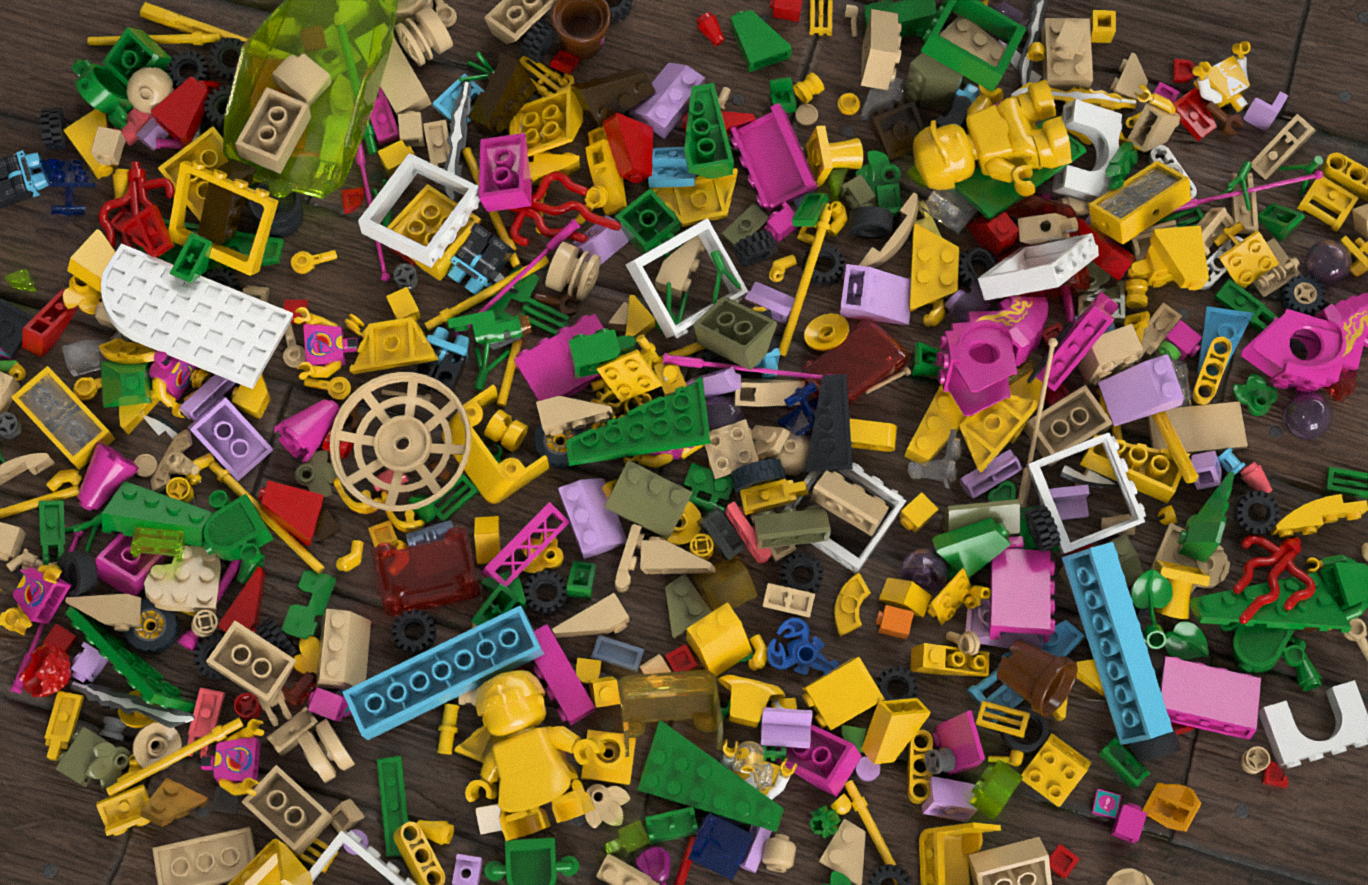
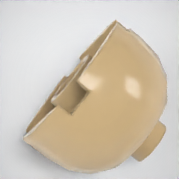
M141 68L133 73L128 81L126 90L128 100L135 109L151 114V110L173 92V83L168 74L159 68Z
M788 428L786 430L790 434L780 453L771 457L768 456L766 460L780 459L784 474L797 476L806 470L811 442L801 431Z

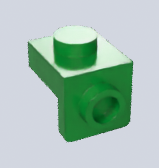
M791 77L770 80L769 93L771 105L779 103L786 113L796 112Z
M899 183L875 185L877 207L890 210L893 217L899 216L898 212L903 207L901 205Z

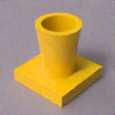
M816 126L805 145L809 160L808 164L818 187L823 185L833 168L860 170L862 167L863 148L859 138L828 143L825 126Z
M1156 559L1154 569L1170 582L1173 596L1168 605L1163 608H1156L1155 611L1174 618L1189 619V603L1193 583L1208 586L1210 576L1201 568Z
M588 730L587 739H599L605 746V752L612 751L613 756L606 758L604 753H594L592 747L588 745L585 755L589 761L583 765L581 779L630 785L636 736Z

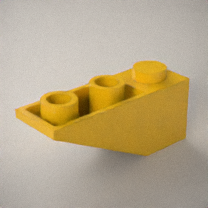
M923 643L911 648L910 671L935 675L989 676V652L978 651L975 655L964 654L956 647Z

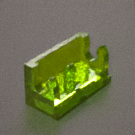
M135 527L130 551L133 557H139V553L175 556L177 558L176 561H182L186 547L185 535L183 531Z

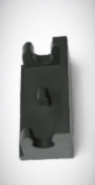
M719 506L697 521L703 532L712 538L714 547L723 560L732 559L746 547V544L724 516Z

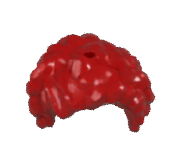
M48 642L43 646H38L36 650L31 652L32 659L25 670L19 675V680L22 681L24 690L28 694L31 693L32 697H46L59 692L60 689L68 684L72 674L70 669L71 661L66 651L61 649V647H57L56 644Z

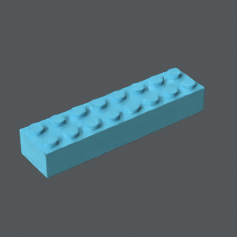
M1110 542L1062 557L1120 744L1148 740L1173 732L1114 543Z
M520 605L343 691V694L361 736L370 740L481 686L484 682L498 674L514 670L544 655V651L525 611Z

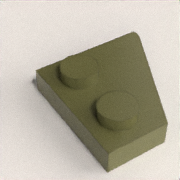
M1124 281L1117 282V285L1112 288L1105 289L1104 287L1094 293L1078 297L1077 316L1085 311L1101 291L1118 304V308L1111 315L1114 317L1112 323L1125 322Z
M686 574L665 586L673 639H676L685 633L688 627L712 613Z

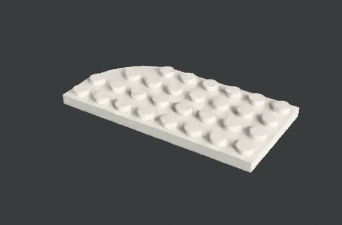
M121 244L105 268L101 281V297L104 310L118 331L135 342L157 351L166 352L174 358L253 389L291 323L293 313L202 276L190 284L170 275L173 264Z

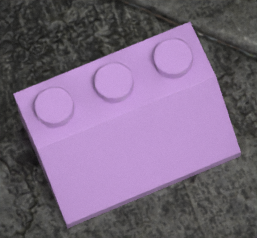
M668 63L652 82L656 92L632 107L628 114L639 122L652 126L653 131L665 139L689 109L691 87L705 84V77L687 65Z
M603 478L579 480L558 488L559 497L570 521V526L583 560L626 545L627 542L618 515L604 508L608 498L601 489L605 485Z

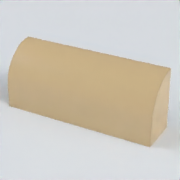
M386 23L355 40L397 115L403 114L406 111L418 112L432 104Z

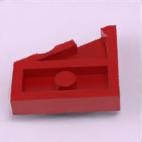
M149 205L119 226L122 232L129 234L133 238L132 241L142 246L144 251L151 257H159L174 247L157 205Z

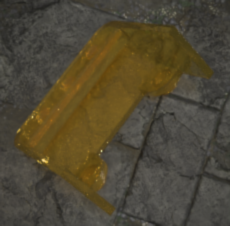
M693 670L627 675L620 679V722L622 741L626 750L625 757H629V738L643 735L645 732V722H656L659 720L693 719L697 730L701 732H715L717 750H722L723 719L716 677L711 671Z

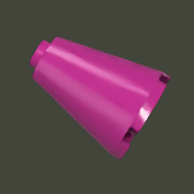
M324 399L278 423L274 427V432L279 431L281 437L278 440L293 457L301 456L303 458L301 462H307L333 427L340 408L334 401Z
M98 443L77 496L80 500L79 505L89 511L92 509L98 510L117 492L124 481L127 482L137 473L138 465L129 458L126 460L121 456V453L113 448Z

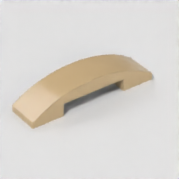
M913 192L901 208L900 212L904 221L883 249L879 252L872 247L859 266L876 269L892 258L903 246L917 218L919 209L918 194Z
M35 453L14 458L0 465V485L27 469L35 476L55 464V462L48 453Z

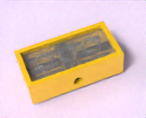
M1157 160L1124 181L1121 188L1110 190L1089 204L1091 226L1119 243L1124 244L1191 200L1189 178Z
M48 366L11 397L78 470H81L91 461L98 443L108 446L115 440L110 431Z

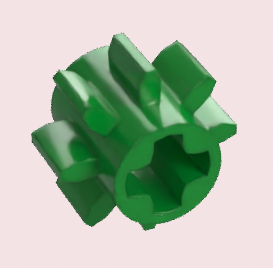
M824 805L810 813L813 818L809 824L814 834H822V837L826 838L839 831L837 825L841 820L835 809H827V806Z

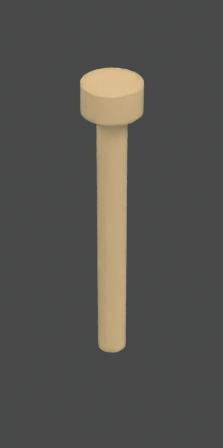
M908 366L903 367V371L866 389V394L903 375H910V369Z
M382 390L384 395L407 396V393ZM426 394L425 396L417 395L418 398L431 402V394Z

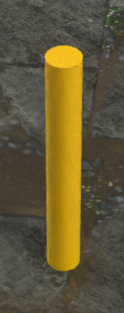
M522 340L512 343L497 400L498 406H506L516 368L514 359L517 358L516 355L520 352Z

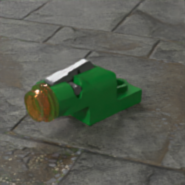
M494 310L447 319L449 329L454 328L455 332L469 330L468 325L472 324L476 342L483 345L489 343L492 349L520 340L521 337H526V334L532 333L528 315L522 316V314L499 316V319H495Z

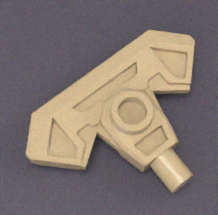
M185 429L174 436L151 478L152 491L159 493L166 489L171 474L188 475V473L196 475L199 472V467L194 465V462L182 453L192 445L189 430Z

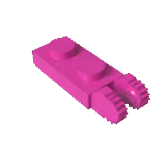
M375 83V90L379 97L372 100L370 99L369 90L366 87L361 88L379 145L400 139L399 130L388 99L384 95L379 83Z

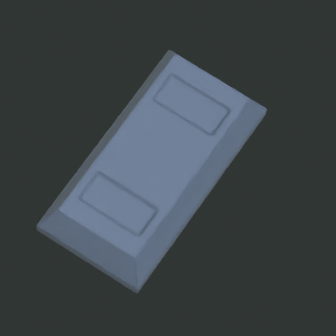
M598 635L591 658L637 672L644 649Z

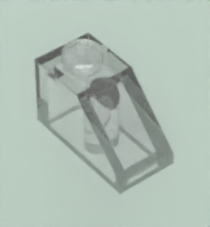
M895 77L894 82L890 81L888 90L871 87L860 119L867 120L874 117L873 112L882 108H886V111L893 109V104L902 99L905 90L901 88L903 79Z
M83 340L62 346L66 365L71 374L78 376L101 369V362L110 360L102 355L99 345L109 341Z

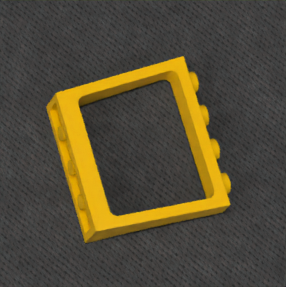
M193 160L192 163L189 161L180 162L168 231L172 242L184 246L191 231L185 228L184 224L190 177L193 174L263 205L264 211L249 257L212 241L213 244L209 257L250 276L258 273L279 201L269 197L270 193L267 190L248 188V183L244 180L235 179L232 181L227 178V173L223 171L213 170L212 172L205 169L206 164L200 161Z

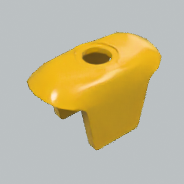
M729 674L717 679L731 693L729 721L756 728L763 714V708L767 706V703L772 698L786 697L784 691L778 686L758 680Z

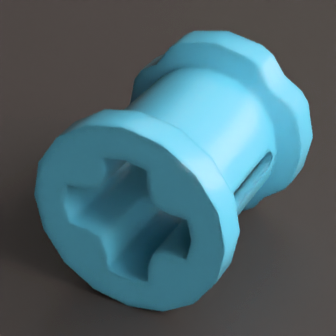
M1230 447L1218 457V460L1228 473L1233 472L1236 475L1246 464L1244 462L1241 463L1236 458Z

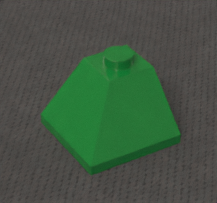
M112 361L101 362L103 407L152 403L149 375L150 363L120 364Z

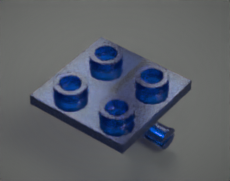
M57 159L39 160V166L48 186L65 187V204L51 205V215L59 214L65 215V217L85 215V206L72 205L74 187L96 186V182L86 162L79 159H72L70 161H59Z
M810 382L803 388L798 387L795 389V393L784 399L785 404L789 408L797 402L800 403V407L777 421L780 426L788 429L795 436L808 433L811 427L814 426L818 398L814 397L808 402L806 400L808 395L817 391L813 382Z
M709 813L701 829L698 828L696 832L697 837L691 847L692 850L688 859L733 881L754 835Z

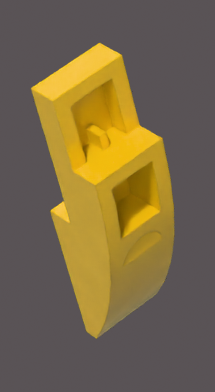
M598 127L588 132L590 146L585 148L594 186L601 185L608 192V202L602 208L605 214L610 216L627 207L625 188L604 127Z
M546 151L535 154L533 162H529L532 186L539 185L542 178L551 172L560 171L570 175L579 170L580 156L573 153L558 155Z
M1341 494L1314 500L1292 511L1270 530L1271 535H1279L1280 538L1293 536L1296 532L1310 535L1316 533L1324 523L1336 522L1338 518L1347 517V520L1360 519L1361 515L1368 510L1367 500L1343 503Z

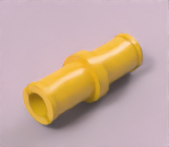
M444 704L442 724L438 728L440 737L437 753L452 755L454 736L458 732V728H456L458 709L460 707L458 705Z

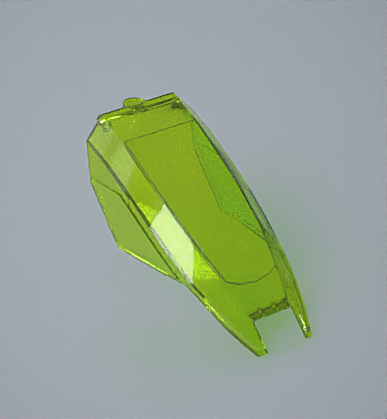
M285 0L242 46L224 118L223 154L228 160L235 159L256 168L253 181L269 185L268 191L275 197H285L293 191L325 199L330 193L344 185L368 125L388 62L394 37L393 31L399 0ZM301 54H305L329 73L331 85L309 107L311 119L280 174L239 157L235 143L266 87L291 97V95L274 84L272 75L278 66L290 55L298 58Z

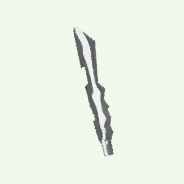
M1034 0L1032 3L1031 21L1027 26L1029 37L1017 64L1022 86L1028 83L1034 61L1027 58V50L1030 44L1040 39L1043 15L1046 12L1048 0Z
M463 82L460 96L455 100L456 108L451 113L452 122L449 124L452 132L446 140L451 146V150L444 170L458 177H461L463 165L458 164L461 150L466 148L468 131L466 121L471 111L470 91L472 84L469 82ZM439 184L453 201L457 200L458 192Z
M74 681L71 686V690L82 693L89 701H97L100 706H110V709L120 708L126 714L137 711L168 728H173L195 719L193 714L170 707L165 709L160 705L155 707L143 703L141 697L123 692H113L108 687L83 684Z

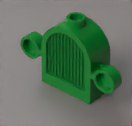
M77 59L71 67L79 76L75 80L78 92L95 109L108 114L111 124L117 129L122 130L128 124L127 113L133 108L127 97V87L107 67L91 64L89 60Z
M223 490L214 491L209 496V503L216 512L209 517L204 527V538L206 541L202 544L209 555L215 553L223 560L235 561L242 559L249 565L257 563L261 558L259 548L274 538L247 494L230 503V498Z
M1230 622L1229 625L1219 624V627L1224 631L1236 632L1231 650L1233 658L1238 664L1237 669L1243 673L1251 674V672L1261 673L1268 671L1276 665L1280 657H1283L1285 662L1293 667L1301 665L1305 658V652L1300 646L1292 645L1286 648L1295 629L1268 628L1265 624L1244 626V624L1239 622Z
M555 838L505 841L506 865H502L499 861H491L485 867V875L493 882L501 880L506 875L508 885H556L557 872H561L566 877H572L577 874L579 863L572 856H566L561 861L556 860Z

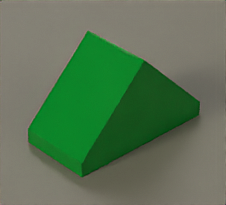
M1273 202L1258 214L1259 222L1279 242L1296 230L1305 218L1303 213Z
M191 232L170 271V275L192 284L207 270L212 241Z
M921 342L915 343L912 352V375L938 377L941 366L936 365V354L941 351Z
M573 561L567 583V596L569 598L592 599L597 564Z
M511 571L498 575L506 581L511 576ZM517 576L507 588L520 597L515 605H521L525 610L527 602L519 576ZM492 577L485 578L481 582L483 589L492 592L498 585Z
M500 582L486 597L471 622L479 626L510 611L520 597Z

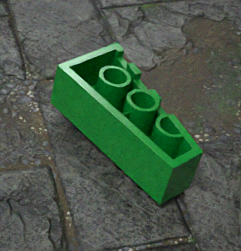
M124 481L102 512V532L111 533V531L123 532L124 536L133 537V534L148 536L150 540L157 541V539L164 538L170 539V543L202 547V543L206 541L204 538V527L213 512Z

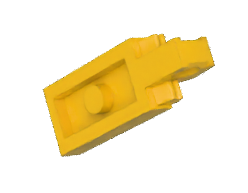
M786 479L740 490L745 515L792 504L797 501V498L809 494L805 481L793 483V480L787 481Z
M63 691L57 693L45 734V745L49 746L47 753L49 760L57 761L63 749L68 750L84 699L82 695Z

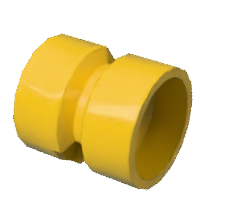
M500 409L489 421L484 436L494 442L501 441L502 447L514 452L524 440L528 432V426L519 420L512 421V416Z

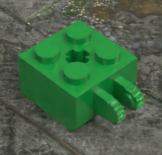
M127 27L102 63L127 87L132 74L141 68L155 67L167 73L165 68L172 58L143 30Z
M651 188L616 215V221L621 224L624 234L642 255L675 237L674 235L681 230L679 218ZM682 244L675 247L674 249H679L682 246ZM669 251L663 254L662 256L666 259L671 255V253Z
M608 328L595 331V334L588 336L586 334L573 336L571 340H568V353L575 380L600 374L597 371V366L635 351V337L630 335L617 337L615 329L609 330Z

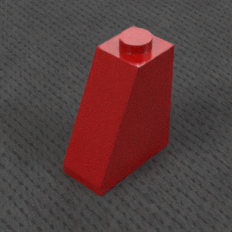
M192 76L151 110L155 122L183 148L192 142L205 115L204 107L206 106L204 101H209L207 98L210 91L208 86L202 80L198 82Z
M615 113L604 120L603 127L620 177L639 184L652 176L653 127L619 113Z
M1001 212L992 220H988L981 215L966 226L982 248H987L986 251L988 253L991 250L993 252L992 256L997 258L1012 250L1019 233L1018 227L1006 212Z
M268 480L266 488L261 487L258 501L261 502V510L302 543L311 546L323 505L324 495Z

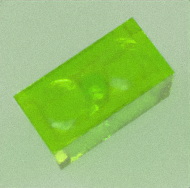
M998 760L994 767L988 765L981 775L984 781L978 780L971 790L974 796L969 802L992 820L1004 808L1023 778L1022 775L1001 760Z

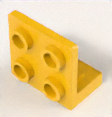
M1051 733L1042 748L1021 774L1020 779L1060 807L1087 772L1091 761Z

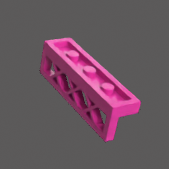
M549 502L482 570L481 574L485 578L491 576L498 584L501 582L507 587L570 521ZM551 514L562 523L557 529H547L546 519ZM533 533H543V543L541 545H531L530 536ZM517 549H527V560L525 562H514V552ZM500 566H511V576L506 581L495 572Z

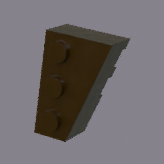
M637 68L610 74V76L599 79L594 78L580 84H571L590 123L599 128H602L603 121L613 114H623L656 92L647 73Z
M230 159L215 170L227 173V178L232 181L235 179L246 181L248 188H250L257 169L235 159ZM209 182L198 235L222 245L229 239H233L237 232V224L246 197Z

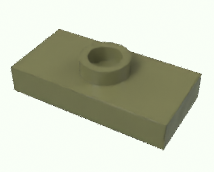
M753 203L722 233V237L729 244L735 246V243L739 242L742 238L745 239V236H751L755 232L758 233L767 224L768 216Z

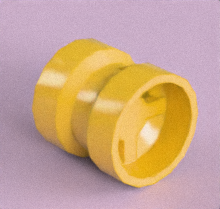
M812 72L805 76L803 82L799 81L793 86L796 96L805 104L812 100L813 95H819L825 89L819 77Z
M1130 279L1125 281V291L1127 292V296H1125L1126 307L1144 308L1148 305V297L1146 296L1148 282L1146 280Z
M175 477L168 482L166 492L169 497L188 504L192 502L194 490L186 479Z
M706 534L695 535L690 541V553L706 561L711 558L714 547L712 538Z

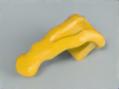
M334 478L333 483L338 494L350 509L361 514H371L378 510L365 503L353 501L345 492L339 478ZM364 490L361 492L366 497L372 499L370 491ZM379 497L373 499L377 502L382 503V499Z
M387 491L381 492L382 502L384 504L386 503L388 496ZM385 510L392 525L404 533L420 530L425 525L423 520L415 521L413 510L405 512L406 522L397 519L393 511Z

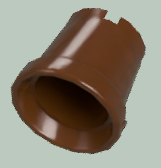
M557 0L553 5L551 18L555 32L560 36L564 51L566 49L567 52L578 56L580 59H588L594 57L596 52L603 48L605 34L609 29L611 17L608 3L605 0Z
M1022 639L1017 640L1009 648L1013 652L1010 657L1003 656L997 670V679L1029 702L1031 710L1043 717L1052 715L1059 709L1072 690L1078 672L1077 663L1065 656L1057 657Z

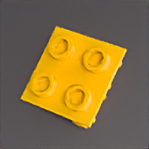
M962 568L928 606L927 612L932 617L937 616L941 626L955 615L956 610L964 603L965 598L969 597L971 585L965 569Z

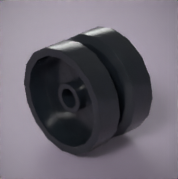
M271 178L258 184L253 190H256V188L267 190L270 193L269 197L279 201L269 237L283 238L297 231L303 222L304 216L297 188L291 182L277 178ZM249 200L252 216L258 228L264 207L260 203Z

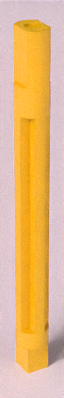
M147 2L144 3L140 10V17L187 34H192L193 32H203L204 34L220 33L221 38L241 39V41L247 43L246 46L251 48L250 54H253L254 58L285 60L291 55Z

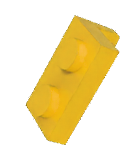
M144 784L96 802L97 809L105 825L106 836L111 834L117 836L126 832L131 826L136 824L137 826H143L150 822L140 816L141 809L150 799Z

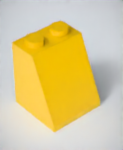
M728 602L687 628L686 640L712 679L753 653L742 623Z
M860 657L846 661L802 688L805 693L802 695L805 703L809 708H814L817 713L815 716L817 723L822 729L825 727L827 731L838 727L878 704V701L884 700L883 695Z

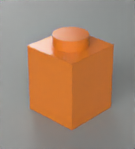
M886 605L883 612H878L876 625L880 626L878 633L906 640L910 632L914 612Z

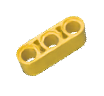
M1330 154L1320 169L1323 172V176L1368 202V168L1343 154ZM1330 164H1334L1338 169L1332 168ZM1350 175H1354L1358 180H1353Z
M1217 337L1212 341L1197 377L1192 397L1200 405L1211 402L1222 378L1232 350L1231 342L1225 337ZM1222 345L1226 352L1218 354L1215 352L1214 346ZM1206 367H1215L1218 374L1215 376L1209 375L1206 372ZM1202 387L1208 389L1210 396L1206 398L1200 396L1198 389Z
M850 419L851 448L885 452L895 450L896 425Z
M918 730L908 743L907 796L911 802L916 804L925 802L931 795L929 779L932 777V774L927 768L923 773L917 772L914 769V762L921 761L925 764L926 752L933 750L932 736L925 730ZM916 737L924 738L927 744L926 747L918 748L914 743V739ZM917 785L922 786L925 790V796L917 797L913 793V787Z
M407 822L398 827L394 832L393 838L416 884L431 885L427 881V874L430 873L435 878L434 885H443L445 882L444 871L420 826L415 822ZM404 829H407L411 832V841L407 840L404 837ZM416 851L423 855L422 863L416 860Z

